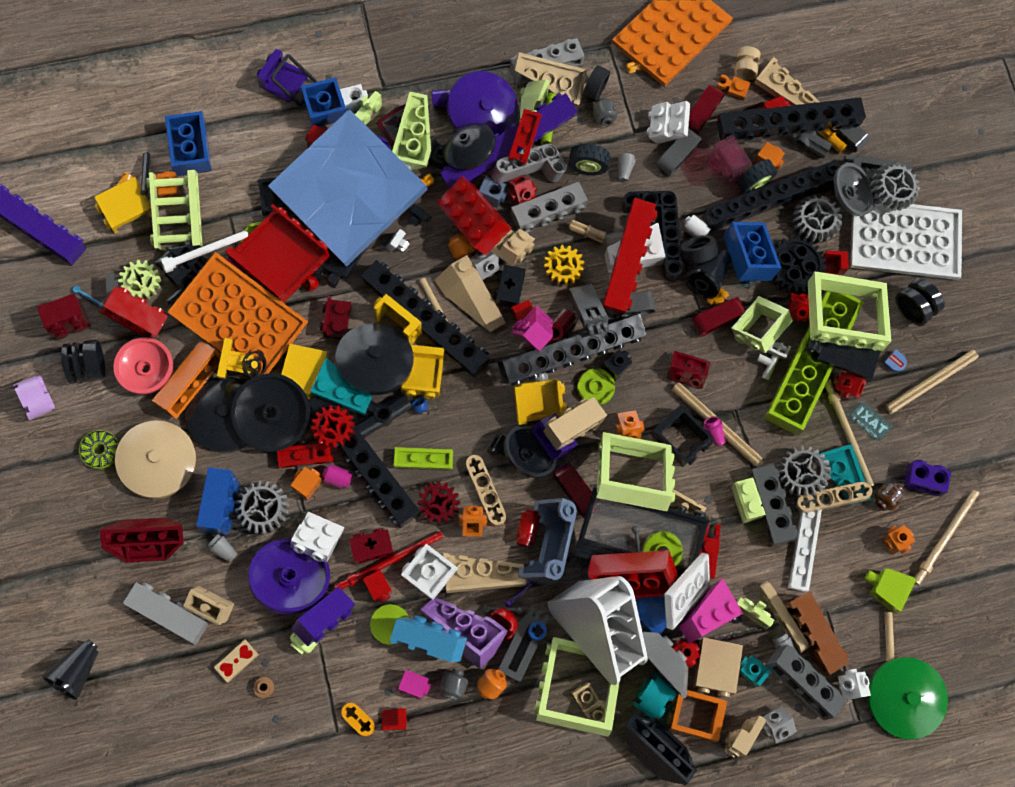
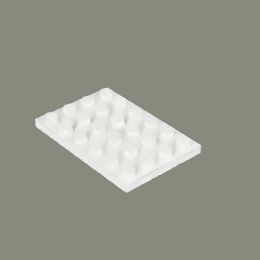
M875 200L874 207L869 214L864 216L852 214L850 268L953 280L961 278L962 210L912 204L907 209L891 211L890 208L884 209L883 203L878 205L879 200Z

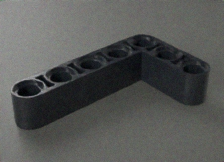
M631 191L626 193L621 207L627 214L631 206L627 201H633L634 198L644 201L648 200L656 204L655 210L658 211L659 229L665 252V259L662 264L663 276L667 281H676L682 271L676 195L672 191ZM663 200H668L671 204H666ZM665 217H670L672 221H667ZM666 234H671L674 238H668ZM667 251H672L675 253V255L671 256L667 253ZM669 268L675 269L677 273L670 272Z

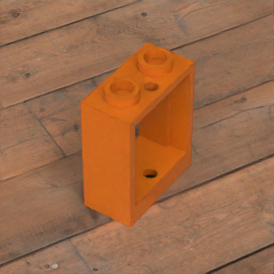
M687 690L686 697L715 704L709 733L677 725L683 697L677 692L675 698L671 701V704H673L672 712L668 713L666 724H669L668 730L718 742L727 701Z

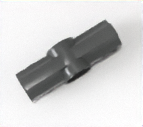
M808 131L804 134L791 133L785 136L791 139L797 148L801 150L808 149L823 159L832 146L830 142L817 136L815 131Z

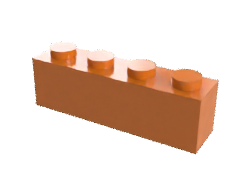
M200 341L153 398L152 402L162 411L177 419L219 367L221 354L215 348Z

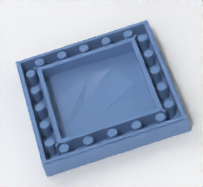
M350 109L268 185L280 200L328 246L332 253L346 267L428 190L427 186Z

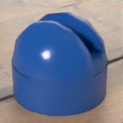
M418 398L411 404L417 414H422L423 411L427 412L428 403L425 398Z

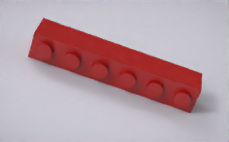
M634 198L631 203L602 304L606 310L623 315L626 310L629 311L631 308V292H635L638 283L635 281L636 274L640 275L643 265L640 263L641 257L646 255L648 246H645L646 239L651 237L653 229L650 228L652 221H655L658 212L655 210L656 204L638 198Z

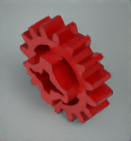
M332 405L329 406V410L323 407L322 414L316 413L318 419H312V423L316 425L311 427L312 431L316 432L313 436L315 439L319 438L318 442L320 445L325 442L326 448L333 444L334 449H336L338 443L343 447L344 440L350 441L348 435H354V430L350 429L355 427L354 422H350L353 419L352 415L346 416L347 410L345 409L341 412L340 406H337L336 410L333 409ZM325 419L324 425L320 428L321 422ZM329 421H330L334 426H336V431H337V433L335 432V430H333L332 428H330V423H329ZM346 425V430L342 435L341 431Z

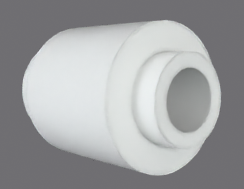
M695 215L692 217L688 216L682 224L684 226L683 230L693 238L708 235L711 230L705 222Z

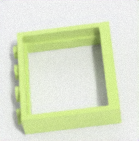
M816 271L808 280L810 339L823 343L829 342L836 343L837 345L884 351L891 343L887 283ZM821 290L876 299L878 334L823 326Z
M603 432L598 451L597 498L668 511L670 502L675 500V492H672L675 485V479H672L675 467L672 466L674 454L671 453V445ZM610 451L663 461V491L609 481Z
M553 637L551 644L547 643L545 651L548 660L543 662L541 674L545 676L544 681H540L537 693L541 694L540 701L536 700L534 713H537L536 721L609 736L613 726L619 683L616 685L609 683L603 722L546 710L557 649L585 655L576 642Z

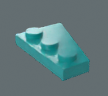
M325 358L310 394L365 416L372 396L350 388L341 379L336 365Z
M852 444L820 453L825 454L824 460H829L828 467H831V472L828 474L831 475V479L837 487L865 482ZM861 487L859 491L853 492V498H855L854 496L857 493H862L865 496L867 489L863 490ZM841 491L848 500L849 494L846 491Z

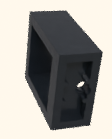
M681 404L651 433L659 443L671 445V453L674 454V459L682 467L687 463L689 465L694 463L698 459L696 455L700 451L704 453L711 446L709 442L713 438ZM679 418L702 440L686 458L662 435Z

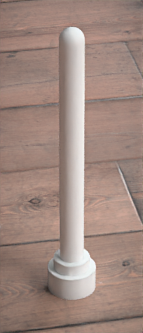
M239 232L175 258L164 257L160 259V263L164 272L169 273L178 264L247 238L248 232Z

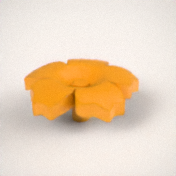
M721 288L715 298H707V303L711 305L715 302V304L720 305L724 303V299H727L729 294Z

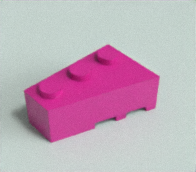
M536 305L523 320L520 319L514 324V330L511 333L527 348L541 351L553 337V330L551 329L553 327L551 324L553 320Z

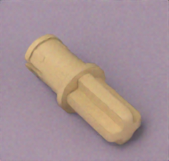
M572 220L569 226V230L584 235V238L588 237L600 243L603 242L606 232L595 229L590 224L588 226Z

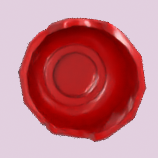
M499 608L490 615L493 620L507 629V634L503 640L510 639L518 629L517 618L510 610Z

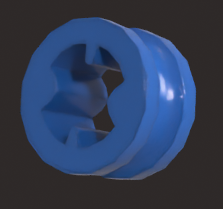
M534 622L528 629L529 637L535 641L542 640L547 633V628L542 622ZM536 626H540L543 634H539V637H536L535 632H532V628L535 629Z

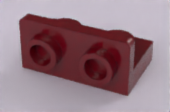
M328 296L327 302H323L322 312L325 313L324 320L321 319L320 331H323V335L326 338L342 339L348 332L351 302L332 300V296Z
M674 351L666 378L703 389L711 361Z

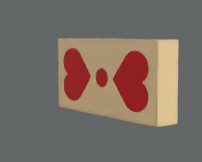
M245 639L214 668L229 683L256 659L259 654Z

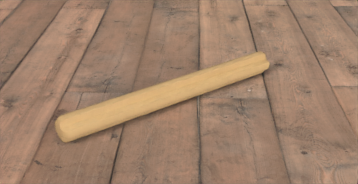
M975 350L969 351L885 406L889 414H893L975 361L979 357Z
M678 382L672 388V391L702 419L706 420L716 416L681 383ZM722 422L725 440L754 466L758 465L762 457Z

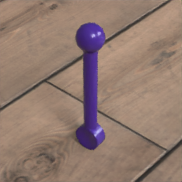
M529 582L514 597L506 600L505 606L508 608L512 607L513 602L534 583Z

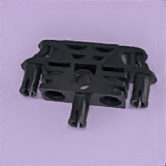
M187 241L184 242L185 245L173 248L167 246V251L154 261V264L161 271H164L160 259L164 257L175 258L182 255L180 253L188 250L190 252L196 249ZM203 255L178 264L176 268H173V271L165 273V276L178 288L169 298L165 299L169 306H173L185 291L186 286L193 281L208 262Z

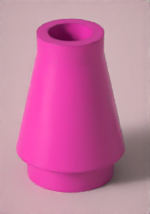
M717 416L706 419L704 421V429L713 437L714 445H723L726 441L722 420Z

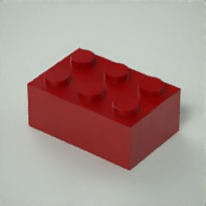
M115 286L109 292L98 312L142 337L155 338L168 317L164 314L165 311L156 306L154 308L149 306L147 301L139 296L133 297L129 294L130 291L124 287L119 286L118 288Z

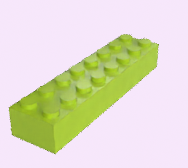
M825 291L822 296L823 326L831 325L840 329L851 330L864 302L849 294ZM810 323L764 417L765 420L797 436L804 430L833 369L829 365L816 361L817 355L805 352L807 344L811 341Z

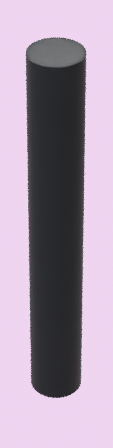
M148 152L143 153L141 195L148 194L146 178H149L150 153Z

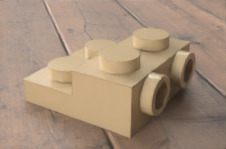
M521 229L516 233L510 230L491 252L511 266H514L518 261L521 262L527 253L533 250L535 238Z
M760 715L750 719L747 718L741 729L728 733L724 740L726 743L724 752L733 758L735 756H747L767 720Z

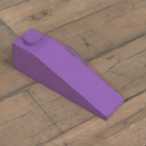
M438 598L431 599L421 609V613L431 623H440L444 625L443 629L448 631L449 629L460 631L461 636L467 638L462 655L479 669L494 656L507 634V629L492 618L480 617L475 615L473 611H464L457 608L456 605Z

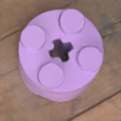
M40 375L13 385L29 420L45 415L55 409Z

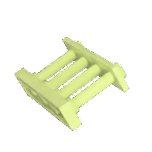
M187 170L188 176H185V178L156 179V175L153 172H149V178H146L147 189H150L153 226L150 242L156 250H161V243L185 241L192 243V246L195 248L203 247L198 173L195 170ZM185 185L189 190V194H186L185 197L158 198L157 187ZM178 204L190 206V213H187V215L159 217L158 206ZM188 223V225H191V232L188 234L160 236L159 224Z

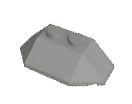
M642 632L648 660L684 699L687 696L688 666L685 662L687 658L680 650L676 652L671 647L674 644L666 635L662 637L659 633Z

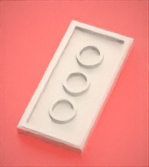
M701 553L665 593L667 628L673 630L710 588L708 554Z

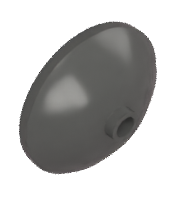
M845 163L838 167L833 183L838 201L845 210L855 216L869 214L875 204V193L871 192L873 187L870 186V178L856 164Z

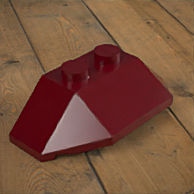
M165 517L126 519L99 530L101 548L125 563L166 561L184 544L182 524Z

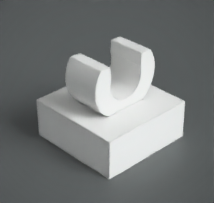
M401 229L396 231L386 245V248L390 251H393L395 248L402 252L406 250L409 243L402 239L406 233Z

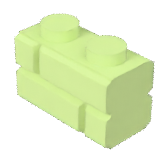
M753 478L735 482L731 486L743 524L761 519L766 515L764 508L761 506L762 502Z

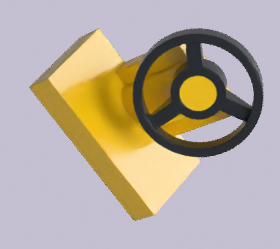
M224 338L217 378L225 379L227 370L244 373L250 378L265 373L267 362L261 352L250 351L245 354L231 351L233 340ZM256 353L258 356L254 358V355L251 354ZM262 359L263 367L261 372L258 374L257 369L259 368V360Z

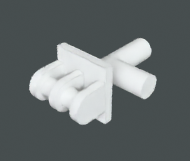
M775 341L767 351V353L772 355L771 359L762 354L759 355L757 361L767 365L762 376L763 379L769 381L778 359H786L791 346L788 345L786 347L782 342L778 343Z

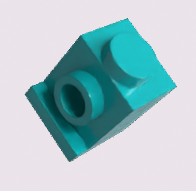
M753 655L745 656L740 662L739 674L755 688L759 687L772 672ZM752 666H755L757 668L756 673H753L751 671Z

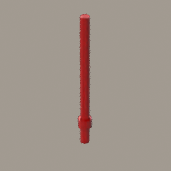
M441 531L357 574L352 573L348 575L347 579L333 586L335 589L340 587L342 590L349 586L353 587L359 584V581L415 553L420 547H424L425 544L431 545L444 537Z

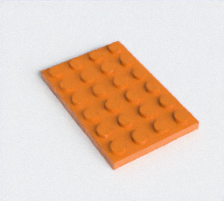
M653 0L612 39L611 43L634 63L640 64L646 73L665 87L732 22L733 18L712 0Z
M216 252L168 311V314L221 353L224 338L233 340L231 351L245 354L250 351L261 352L267 362L264 374L271 372L288 350L289 344L295 341L308 324L306 319ZM256 353L251 354L254 355V358L258 356ZM262 359L259 360V368L257 369L258 374L261 372L263 367Z

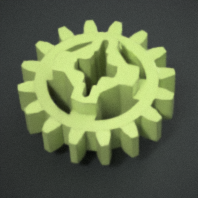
M137 260L135 265L130 262L129 268L123 267L125 273H119L121 278H123L118 280L119 284L130 291L129 294L135 298L137 296L141 298L146 296L147 299H150L151 293L157 294L155 288H161L158 282H161L162 279L159 276L158 269L155 270L154 264L149 266L146 260L143 264H141L140 260ZM137 276L140 277V279L142 280L141 282H142L143 285H141L140 282H138L139 279H138Z

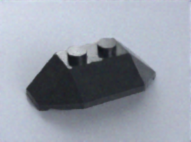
M635 713L624 726L629 751L660 780L682 785L689 783L697 772L687 747L656 718L651 719L648 716Z

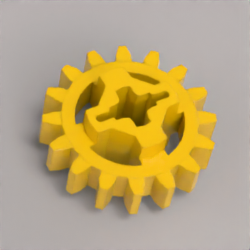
M561 245L559 250L557 247H554L553 252L548 251V257H545L544 260L546 263L544 264V269L547 270L546 276L551 275L550 281L556 279L557 285L561 281L564 282L565 286H567L568 281L573 284L575 278L580 279V273H583L584 270L582 267L584 266V261L581 260L582 254L577 255V249L571 251L570 245L567 249H564L563 245ZM573 260H574L575 263H576V268H575V265L572 264V261H573Z

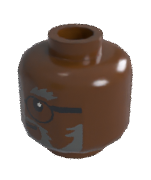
M895 482L884 483L875 492L876 505L881 510H895L904 499V491L901 486Z

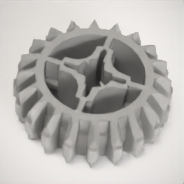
M890 162L882 165L875 171L871 178L873 181L870 186L873 187L871 192L875 193L874 199L878 198L879 200L878 205L883 203L884 209L890 208L891 211H901L902 209H907L916 201L920 187L917 186L919 181L915 180L916 174L912 175L911 173L912 168L907 170L906 164L901 166L899 162L895 164Z
M816 194L812 198L808 196L805 200H800L792 214V217H794L792 224H796L794 230H800L798 236L803 234L806 239L810 238V241L813 242L816 239L818 244L823 240L827 242L830 238H834L840 230L839 227L842 225V214H838L840 208H835L836 202L831 204L829 202L830 198L824 200L823 195L818 199ZM812 209L811 213L804 215V211ZM830 223L829 228L822 230L823 225Z
M801 446L800 451H797L794 447L793 454L787 451L786 455L788 458L782 457L781 461L783 463L778 465V468L781 469L779 471L781 477L779 480L780 483H785L784 489L790 488V494L797 491V497H800L801 493L808 497V492L815 496L816 489L822 492V486H827L828 482L826 480L831 478V475L828 474L831 472V467H828L829 460H824L825 454L819 455L818 449L812 452V447L810 446L807 450H804V446ZM800 459H807V460H806L805 462H803V463L797 462V460H800ZM814 462L820 467V476L816 475V472L812 470ZM790 467L797 473L795 481L788 475ZM808 468V473L801 475V470L803 469L804 471V469ZM809 480L813 482L811 484L802 485L804 481Z
M258 481L257 487L251 483L252 489L243 488L246 493L245 495L242 493L238 494L242 500H236L235 502L236 505L241 506L235 508V512L240 513L237 519L242 520V527L248 525L247 530L249 532L253 528L255 534H258L260 529H262L263 534H266V528L274 532L272 526L276 525L280 528L281 525L278 521H286L282 514L287 515L289 513L288 510L283 509L289 507L288 502H283L287 499V496L281 495L283 493L282 488L276 490V484L270 487L269 481H266L264 486L261 481ZM260 493H268L275 498L263 499ZM254 496V505L246 511L248 502ZM259 500L262 504H264V511L266 515H264L263 511L260 510ZM278 504L276 514L270 519V510ZM259 515L264 518L265 522H256L249 517Z

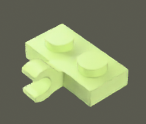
M376 91L369 99L365 95L360 100L362 107L355 114L365 125L370 121L371 115L374 112H378L382 106L381 94Z
M739 598L736 601L743 615L765 630L770 628L775 621L770 618L771 615L763 610L767 605L759 600L755 606L747 598Z

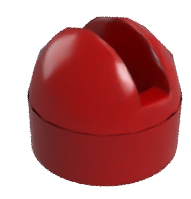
M310 276L303 283V287L307 292L314 291L319 286V282L314 276Z

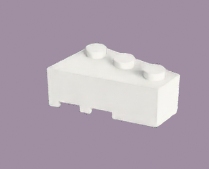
M658 223L650 226L653 230L650 239H646L645 246H648L645 257H641L640 263L643 264L642 268L662 265L665 259ZM620 241L606 249L605 260L608 273L612 272Z

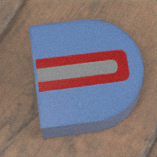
M896 349L883 365L890 371L898 373L906 367L907 360Z

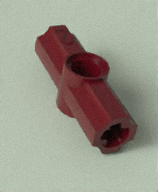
M562 310L552 323L553 327L551 328L558 337L551 338L547 344L562 339L577 319L574 313L570 310Z

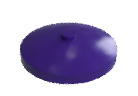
M476 71L464 75L453 85L447 98V114L454 129L468 123H482L488 126L494 135L497 133L501 135L505 132L507 126L512 123L516 124L518 102L513 89L504 79L490 72Z
M292 538L279 539L262 547L253 557L248 575L249 587L254 598L264 608L283 615H295L310 610L323 599L330 581L328 562H319L305 553H297L291 548Z

